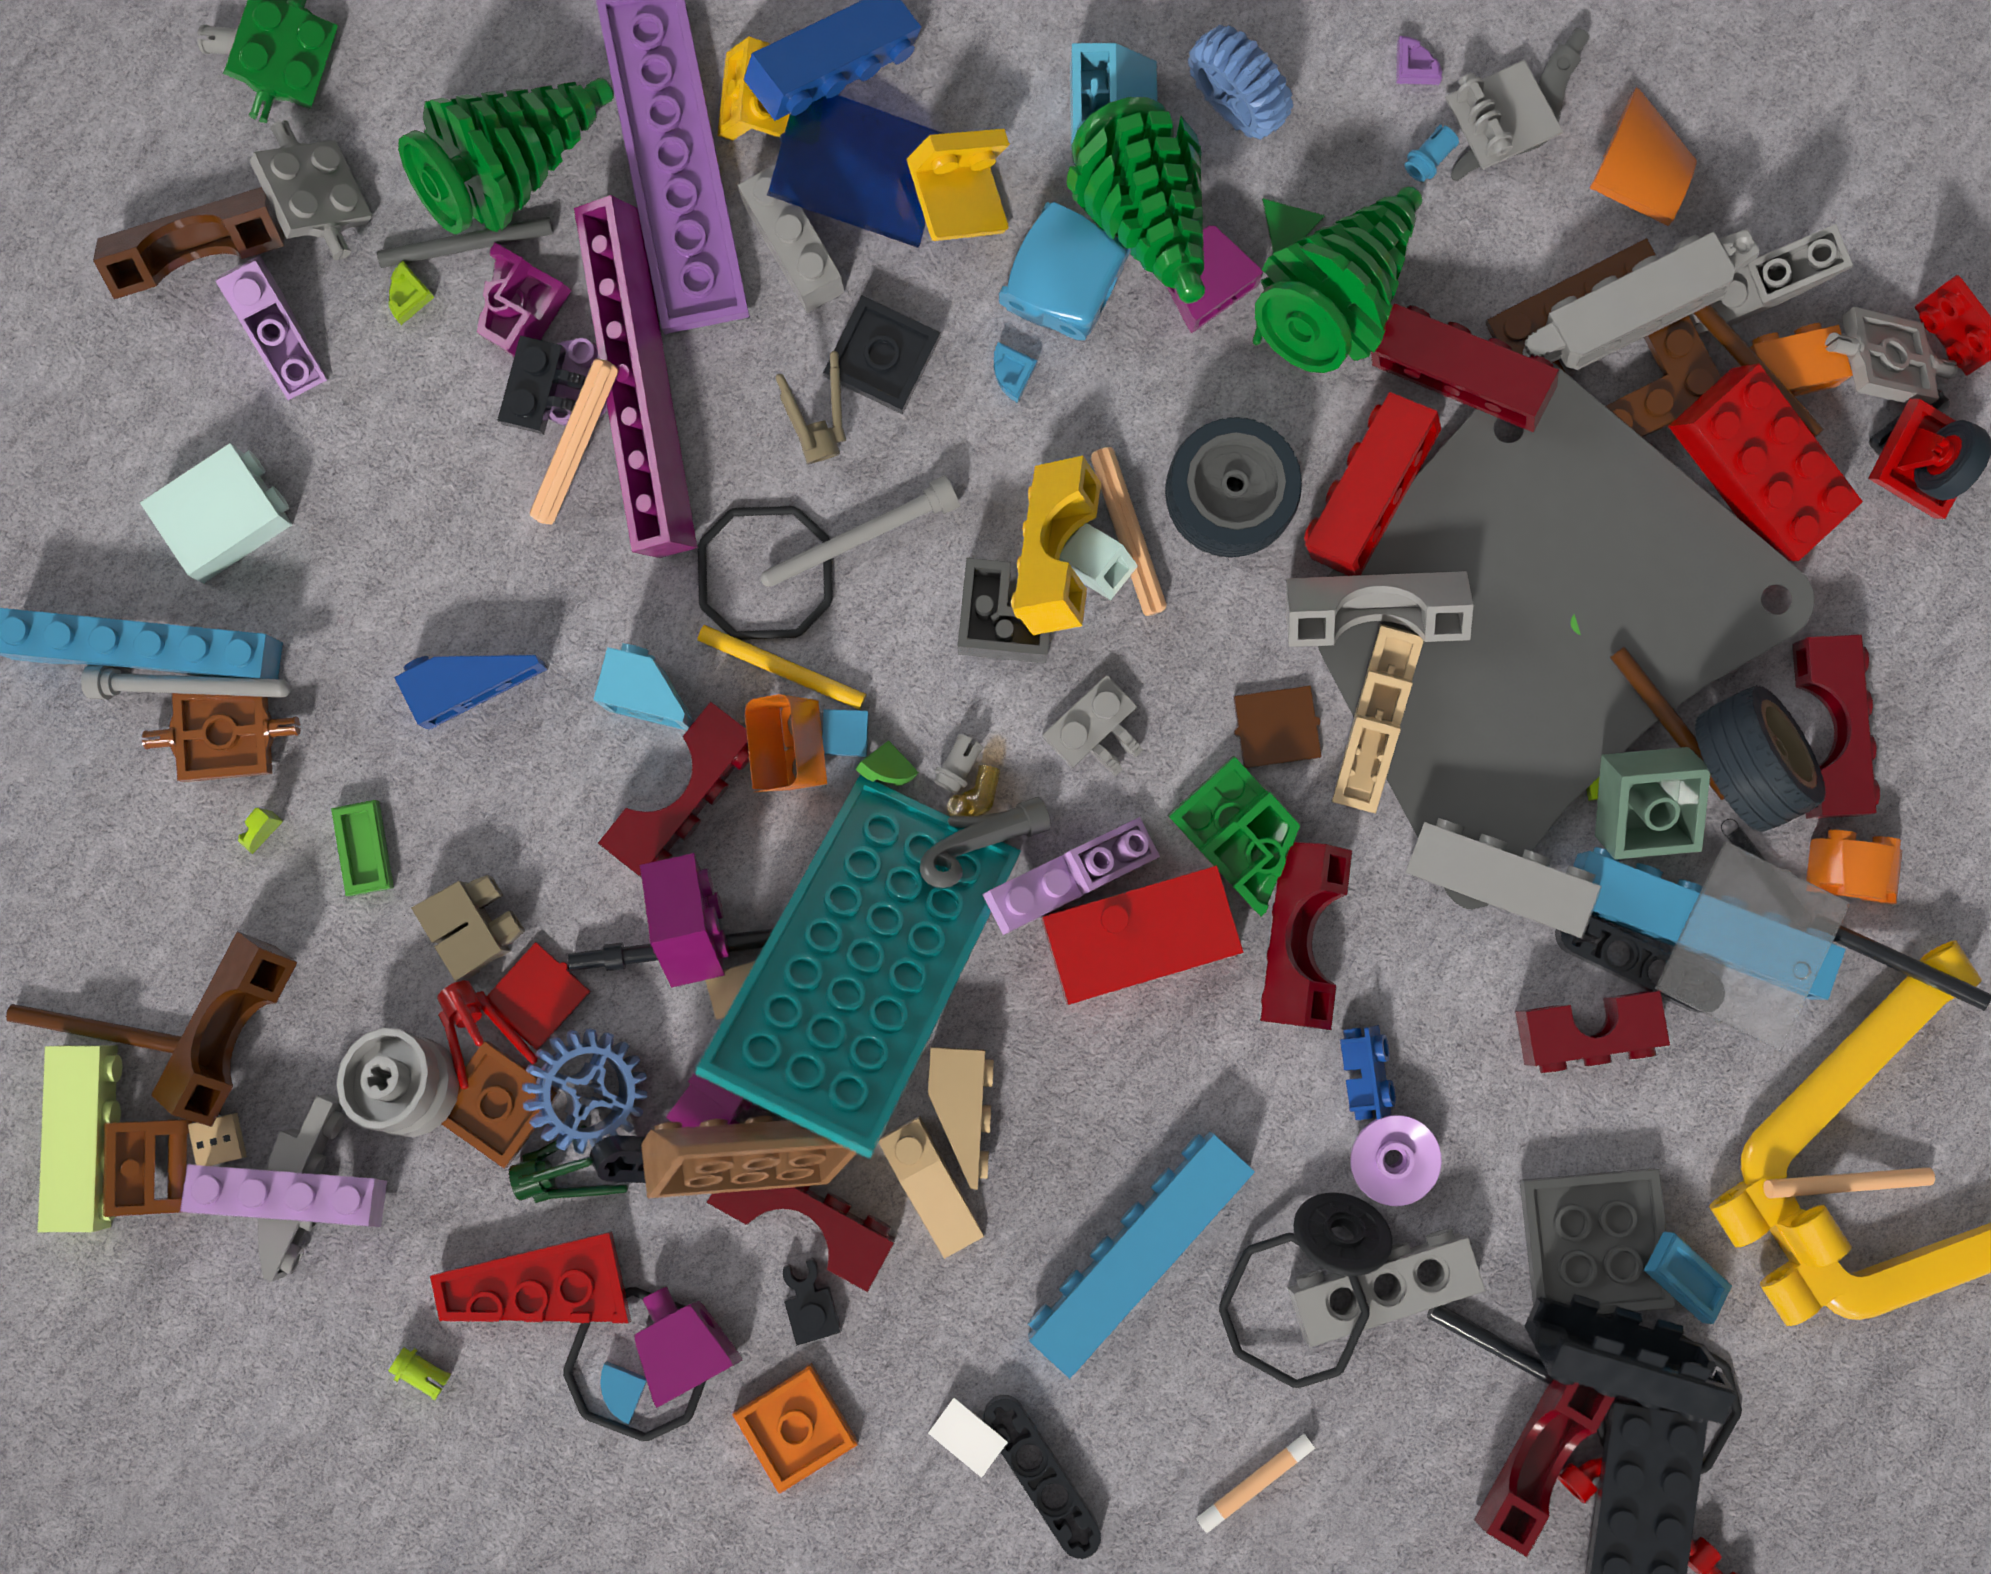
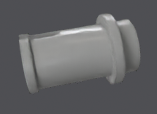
M239 24L236 28L201 25L197 34L207 36V39H197L200 52L203 54H230Z
M958 734L957 740L942 767H936L935 769L937 776L934 782L954 794H957L960 788H966L968 783L965 779L979 753L984 748L977 741L974 744L970 743L972 738L963 734Z

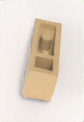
M920 1116L880 1138L879 1144L944 1259L984 1237Z

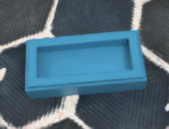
M1671 1232L1662 1233L1644 1269L1649 1276L1701 1323H1715L1732 1288V1285L1679 1236Z

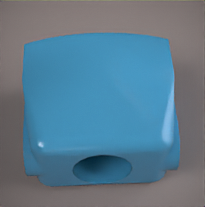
M1046 202L1042 209V214L1028 232L1017 253L1008 286H1002L999 292V303L1007 311L1036 325L1050 328L1070 338L1084 341L1092 332L1131 250L1130 248H1124L1116 236L1114 240L1109 238L1105 231L1084 216L1056 202Z

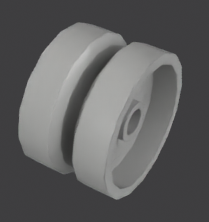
M381 1028L366 1033L350 1046L340 1064L336 1083L339 1103L351 1120L364 1128L406 1137H417L432 1132L443 1123L457 1102L460 1086L452 1056L447 1048L431 1039L416 1036L401 1029Z

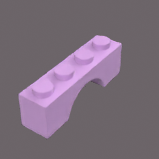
M187 1165L180 1212L381 1227L387 1181L374 1178Z

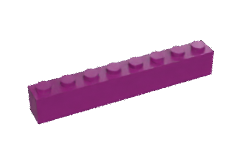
M609 195L574 208L599 359L609 361L618 367V375L606 403L631 551L646 556L663 558L698 547L638 208Z

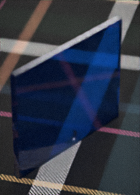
M840 95L832 98L824 96L812 102L802 113L796 116L789 114L785 132L780 135L782 143L767 196L919 248L926 221L906 159L929 135L944 133Z

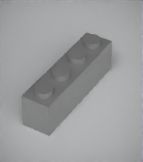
M1438 818L1436 825L1424 822L1405 873L1583 939L1602 889L1600 885L1593 883L1595 874L1570 865L1566 873L1549 867L1551 858L1526 849L1522 857L1505 851L1507 842L1482 833L1479 841L1461 835L1464 829L1463 826Z

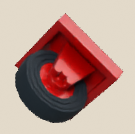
M1909 399L1868 479L1934 519H1946L1957 496L1966 492L1987 467L1991 456V437L1985 429L1975 423L1966 420L1956 421L1922 399Z

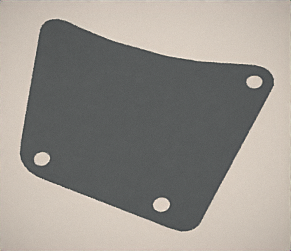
M1553 362L1554 368L1559 369L1558 385L1534 433L1524 429L1523 435L1519 440L1513 443H1504L1496 437L1494 432V424L1498 418L1476 409L1414 478L1361 574L1386 575L1467 571L1473 600L1470 640L1423 641L1412 679L1413 684L1400 725L1401 730L1386 779L1417 838H1419L1424 822L1436 825L1438 818L1463 826L1464 829L1461 835L1479 841L1482 833L1507 842L1505 851L1520 857L1523 856L1525 849L1529 851L1535 849L1565 809L1600 776L1602 754L1623 753L1650 726L1658 721L1657 717L1611 660L1610 657L1625 646L1671 707L1675 709L1703 687L1798 633L1813 614L1815 603L1814 590L1805 574ZM1333 569L1327 577L1348 575ZM1771 585H1782L1791 594V605L1782 614H1771L1762 606V593ZM1573 614H1575L1581 635L1575 633L1571 627ZM1371 621L1357 624L1345 630L1338 637L1334 645L1318 646L1323 660L1353 717L1355 716L1380 624L1413 633L1416 632L1406 626L1393 622ZM1444 887L1448 896L1463 908L1472 910L1489 905Z

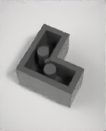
M966 558L957 645L958 655L1046 663L1050 632L1032 635L1023 621L1015 616L1012 607L1007 606L1011 562Z

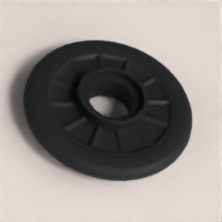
M1322 1193L1306 1200L1295 1214L1293 1229L1299 1247L1311 1261L1327 1271L1345 1276L1366 1275L1382 1267L1391 1254L1393 1239L1389 1225L1373 1206L1360 1198L1344 1193ZM1343 1227L1353 1234L1354 1239H1340L1334 1235L1332 1228Z

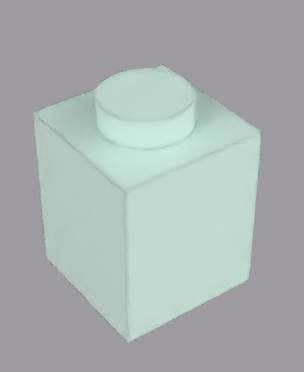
M1088 523L1081 526L1075 535L1067 540L1060 555V561L1068 562L1083 584L1109 600L1115 596L1138 567L1123 544Z

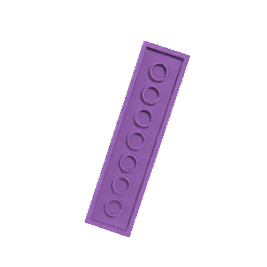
M596 0L662 331L664 334L748 318L750 315L686 1Z

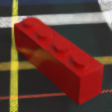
M1389 392L1382 405L1377 404L1374 407L1368 420V431L1362 442H1356L1351 448L1347 458L1348 467L1341 480L1336 479L1331 484L1326 495V507L1319 518L1315 517L1312 519L1304 537L1305 546L1312 560L1348 576H1361L1442 430L1436 410L1392 392Z

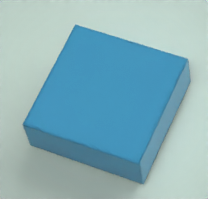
M823 709L822 738L824 755L867 757L869 712Z

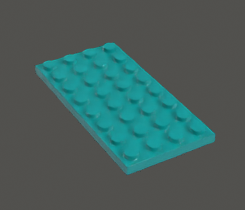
M860 774L697 1065L695 1074L870 1159L992 913L983 894L1007 882L1021 850L1004 842H999L956 856L955 859L963 869L959 882L947 888L934 887L928 884L921 875V858L934 844L964 828L950 826L948 823L949 816L876 781H870ZM936 866L938 871H949L946 867Z

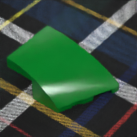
M1232 756L1167 816L1213 866L1217 865L1219 873L1262 917L1267 912L1268 902L1277 879L1282 874L1288 851L1293 846L1300 824L1271 792L1265 790L1235 756Z

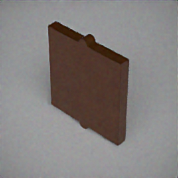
M1311 685L1233 697L1238 726L1234 731V735L1239 737L1243 766L1246 769L1322 757L1317 730L1321 720L1315 717Z

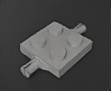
M281 120L273 123L270 129L274 133L280 148L254 152L250 163L286 238L306 235L322 237L325 239L334 260L348 257L351 254V250L348 248L341 232L347 228L367 225L372 214L336 140L311 144L299 143L287 120H283L282 123Z
M1853 307L1842 315L1845 335L1833 332L1827 337L1825 346H1828L1826 348L1828 352L1845 354L1850 358L1856 392L1907 403L1909 399H1922L1931 405L1939 399L1935 381L1936 376L1951 379L1955 376L1958 369L1955 366L1957 363L1954 360L1938 358L1933 354L1927 342L1924 323L1858 307Z

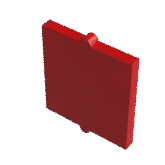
M537 942L531 946L486 996L490 1004L512 1029L536 1051L544 1045L591 993L582 982L568 971L569 965L567 963H559Z

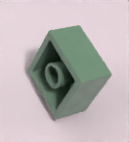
M1689 747L1602 754L1595 837L1614 859L1701 852L1710 782V772L1706 764Z

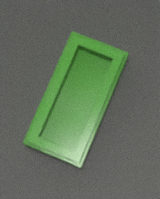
M371 800L331 808L345 896L351 897L393 889L394 885L380 802L378 800Z

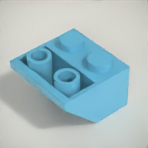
M1072 43L1070 59L1071 145L1079 127L1092 113L1106 104L1127 97H1148L1157 101V61L1117 43Z

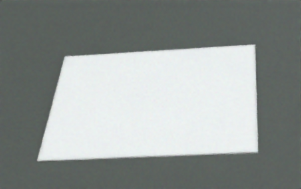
M953 1398L928 1433L981 1478L1008 1443L955 1398Z

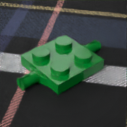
M247 0L223 74L244 82L254 92H257L249 116L256 120L260 107L263 105L259 122L268 123V117L274 100L290 101L309 110L312 107L338 25L312 14L305 8L307 0Z

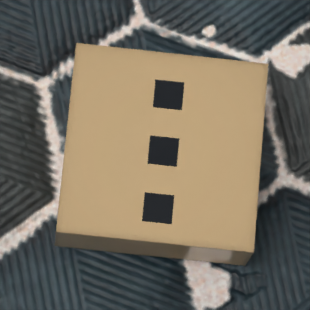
M238 1113L217 1117L212 1127L200 1123L188 1125L196 1165L213 1166L247 1157Z

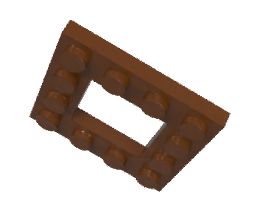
M1645 238L1487 319L1485 324L1492 338L1507 343L1512 348V351L1523 355L1528 335H1532V332L1536 333L1538 329L1546 326L1549 313H1551L1554 305L1570 296H1575L1576 299H1579L1591 293L1592 288L1605 278L1616 276L1619 279L1633 272V267L1639 262L1656 254L1648 239ZM1689 316L1643 337L1664 376L1605 406L1642 438L1671 424L1721 378ZM1559 359L1553 362L1564 371Z

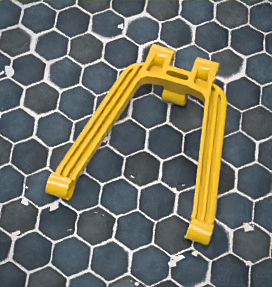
M1956 940L1946 942L1932 949L1919 960L1975 987L1982 981V978ZM1907 976L1758 1126L1745 1143L1741 1154V1172L1744 1180L1717 1197L1709 1205V1208L1735 1247L1751 1244L1764 1236L1769 1230L1789 1261L1764 1277L1759 1285L1786 1326L1797 1325L1810 1319L1823 1306L1828 1307L1833 1313L1847 1319L1862 1320L1873 1318L1991 1273V1223L1865 1269L1848 1273L1839 1264L1838 1260L1847 1255L1852 1246L1826 1206L1819 1205L1804 1210L1800 1208L1795 1197L1767 1198L1764 1193V1182L1766 1180L1787 1178V1169L1793 1158L1947 1002L1955 998L1910 976Z

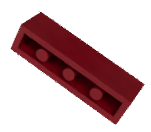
M1394 303L1385 324L1382 342L1375 353L1371 351L1372 366L1533 433L1558 385L1559 369L1554 368V365L1549 360L1538 355L1527 357L1514 352L1507 343L1499 339L1489 338L1487 341L1472 335L1467 327L1459 323H1442L1431 318L1430 314L1422 308L1413 305L1405 308Z

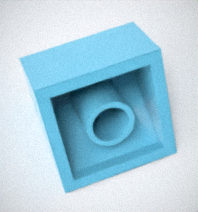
M622 643L621 650L607 647L593 700L608 712L687 731L694 723V719L666 672L655 662L656 657L649 655V650L631 644Z

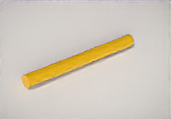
M703 625L698 634L697 641L855 709L860 710L866 699L867 694L707 625Z

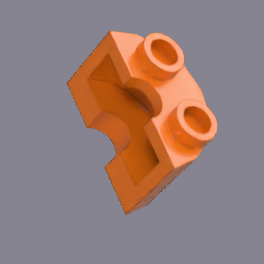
M1828 830L1827 838L1811 839L1805 892L1854 897L1865 901L1892 905L1897 903L1903 851L1900 849V839L1873 836L1872 842L1857 841L1856 832L1845 830Z

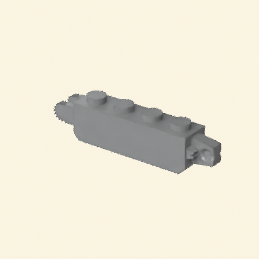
M1747 229L1719 239L1714 232L1700 239L1697 235L1690 236L1678 243L1673 248L1674 252L1659 259L1656 255L1650 256L1635 265L1632 269L1633 272L1619 279L1616 276L1605 278L1592 288L1591 293L1579 299H1576L1575 296H1570L1558 302L1552 307L1546 326L1538 329L1536 333L1532 332V335H1528L1523 355L1527 357L1538 355L1549 360L1551 363L1561 358L1566 367L1579 370L1724 298L1734 274L1757 258L1760 252L1758 246Z

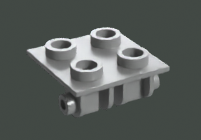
M1525 60L1483 79L1476 77L1474 73L1466 74L1458 82L1460 85L1459 90L1445 96V100L1482 170L1563 134L1560 124Z

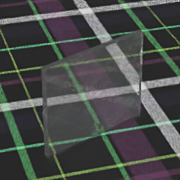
M1724 842L1655 989L1713 1017L1716 1023L1723 1022L1782 1051L1850 903L1793 875L1788 869H1781L1728 842Z

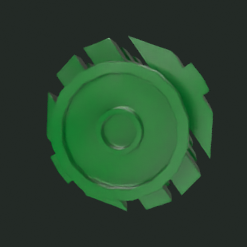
M604 78L595 79L586 84V88L576 85V82L558 84L555 89L552 88V85L531 89L530 93L528 89L506 90V97H504L503 93L491 91L481 93L482 97L466 94L456 96V98L450 100L436 98L425 101L422 118L426 128L424 133L418 130L410 131L400 137L398 142V151L403 168L422 204L446 231L455 235L468 229L473 223V217L481 225L485 223L486 228L496 233L500 229L503 231L511 222L513 212H516L519 208L521 211L530 200L531 191L535 192L538 188L540 190L548 176V171H554L563 162L561 153L564 150L572 149L581 140L580 128L581 131H587L596 121L595 108H601L612 102L614 98L613 89Z
M1127 97L1110 102L1092 113L1077 130L1071 145L1075 166L1069 167L1067 187L1073 192L1072 198L1084 209L1095 224L1106 232L1109 238L1114 240L1115 236H1118V240L1124 248H1131L1130 254L1135 260L1141 262V266L1145 271L1152 272L1164 286L1176 289L1180 300L1184 303L1197 302L1205 294V286L1200 277L1204 271V235L1202 228V152L1197 134L1185 119L1180 116L1177 135L1174 138V125L1169 111L1165 109L1162 103L1148 97Z
M1411 186L1403 187L1396 196L1383 197L1375 201L1374 204L1355 211L1354 214L1335 221L1330 226L1323 227L1314 232L1315 234L1304 237L1294 242V244L1274 252L1273 255L1267 258L1262 271L1268 277L1261 280L1264 291L1255 303V321L1262 337L1277 354L1290 364L1308 372L1328 373L1338 369L1348 355L1354 361L1369 357L1371 351L1375 353L1382 342L1385 324L1392 309L1391 302L1399 284L1398 278L1406 258L1409 239L1412 237L1415 227V212L1422 204V195L1417 189Z

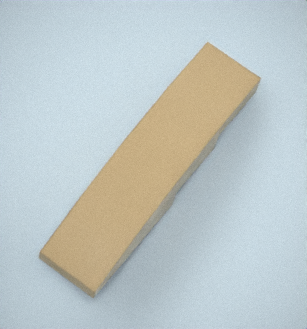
M1380 624L1332 798L1334 803L1376 814L1401 730L1400 725L1413 684V675L1423 645V639L1417 633Z

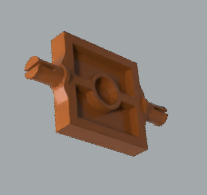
M172 693L173 716L169 729L143 731L142 738L149 740H142V743L146 750L150 748L171 747L176 758L177 781L180 782L273 774L271 747L274 737L300 735L301 728L296 727L300 726L297 716L272 719L268 708V697Z

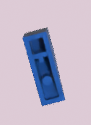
M536 655L439 656L431 659L428 656H422L407 663L403 667L405 672L394 678L417 724L430 730L548 670L545 662Z

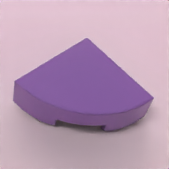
M1399 36L1396 83L1439 85L1442 80V71L1438 60L1420 45L1421 42L1407 36Z

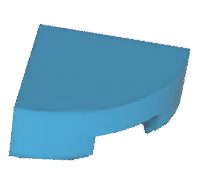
M998 342L994 352V374L1002 391L1010 399L1018 403L1037 366V360Z
M606 1361L603 1365L600 1379L603 1399L609 1410L618 1419L629 1425L646 1386V1377Z

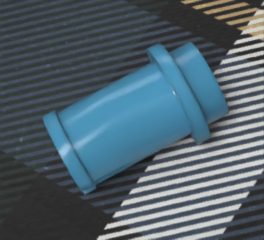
M1437 126L1432 135L1418 150H1412L1407 154L1408 161L1405 163V169L1408 174L1419 182L1432 179L1437 173V166L1459 145L1456 133L1447 126Z

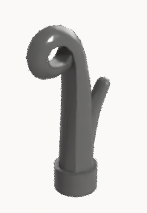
M1034 797L1018 803L1016 808L1003 812L980 816L949 817L948 823L950 826L964 829L937 842L925 852L920 861L921 875L928 884L934 887L947 888L959 882L963 873L960 863L955 859L956 856L1026 835L1027 837H1032L1048 831L1051 823L1045 804L1039 797ZM936 866L946 867L949 871H938Z

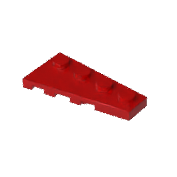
M612 1231L430 1275L439 1321L631 1322Z

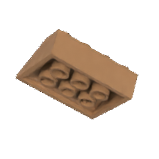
M770 1116L753 1117L742 1124H728L726 1119H712L702 1122L697 1127H682L680 1122L661 1123L650 1130L641 1144L647 1199L827 1185L857 1154V1152L791 1120L773 1121V1118Z

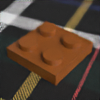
M484 1041L483 1045L478 1048L465 1067L469 1083L468 1088L464 1090L459 1086L457 1102L447 1119L441 1124L505 1169L509 1167L535 1130L529 1121L540 1110L527 1111L523 1108V1103L536 1098V1093L523 1091L522 1084L527 1082L536 1084L538 1076L529 1074L526 1071L527 1068L489 1041ZM551 1086L550 1090L551 1104L554 1103L561 1093L553 1086Z

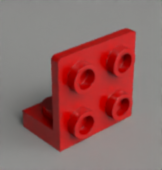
M1955 275L1915 306L1920 322L1924 323V328L1937 337L1946 349L1948 359L1954 360L1957 363L1955 366L1960 368L1966 376L1991 361V316L1959 275Z

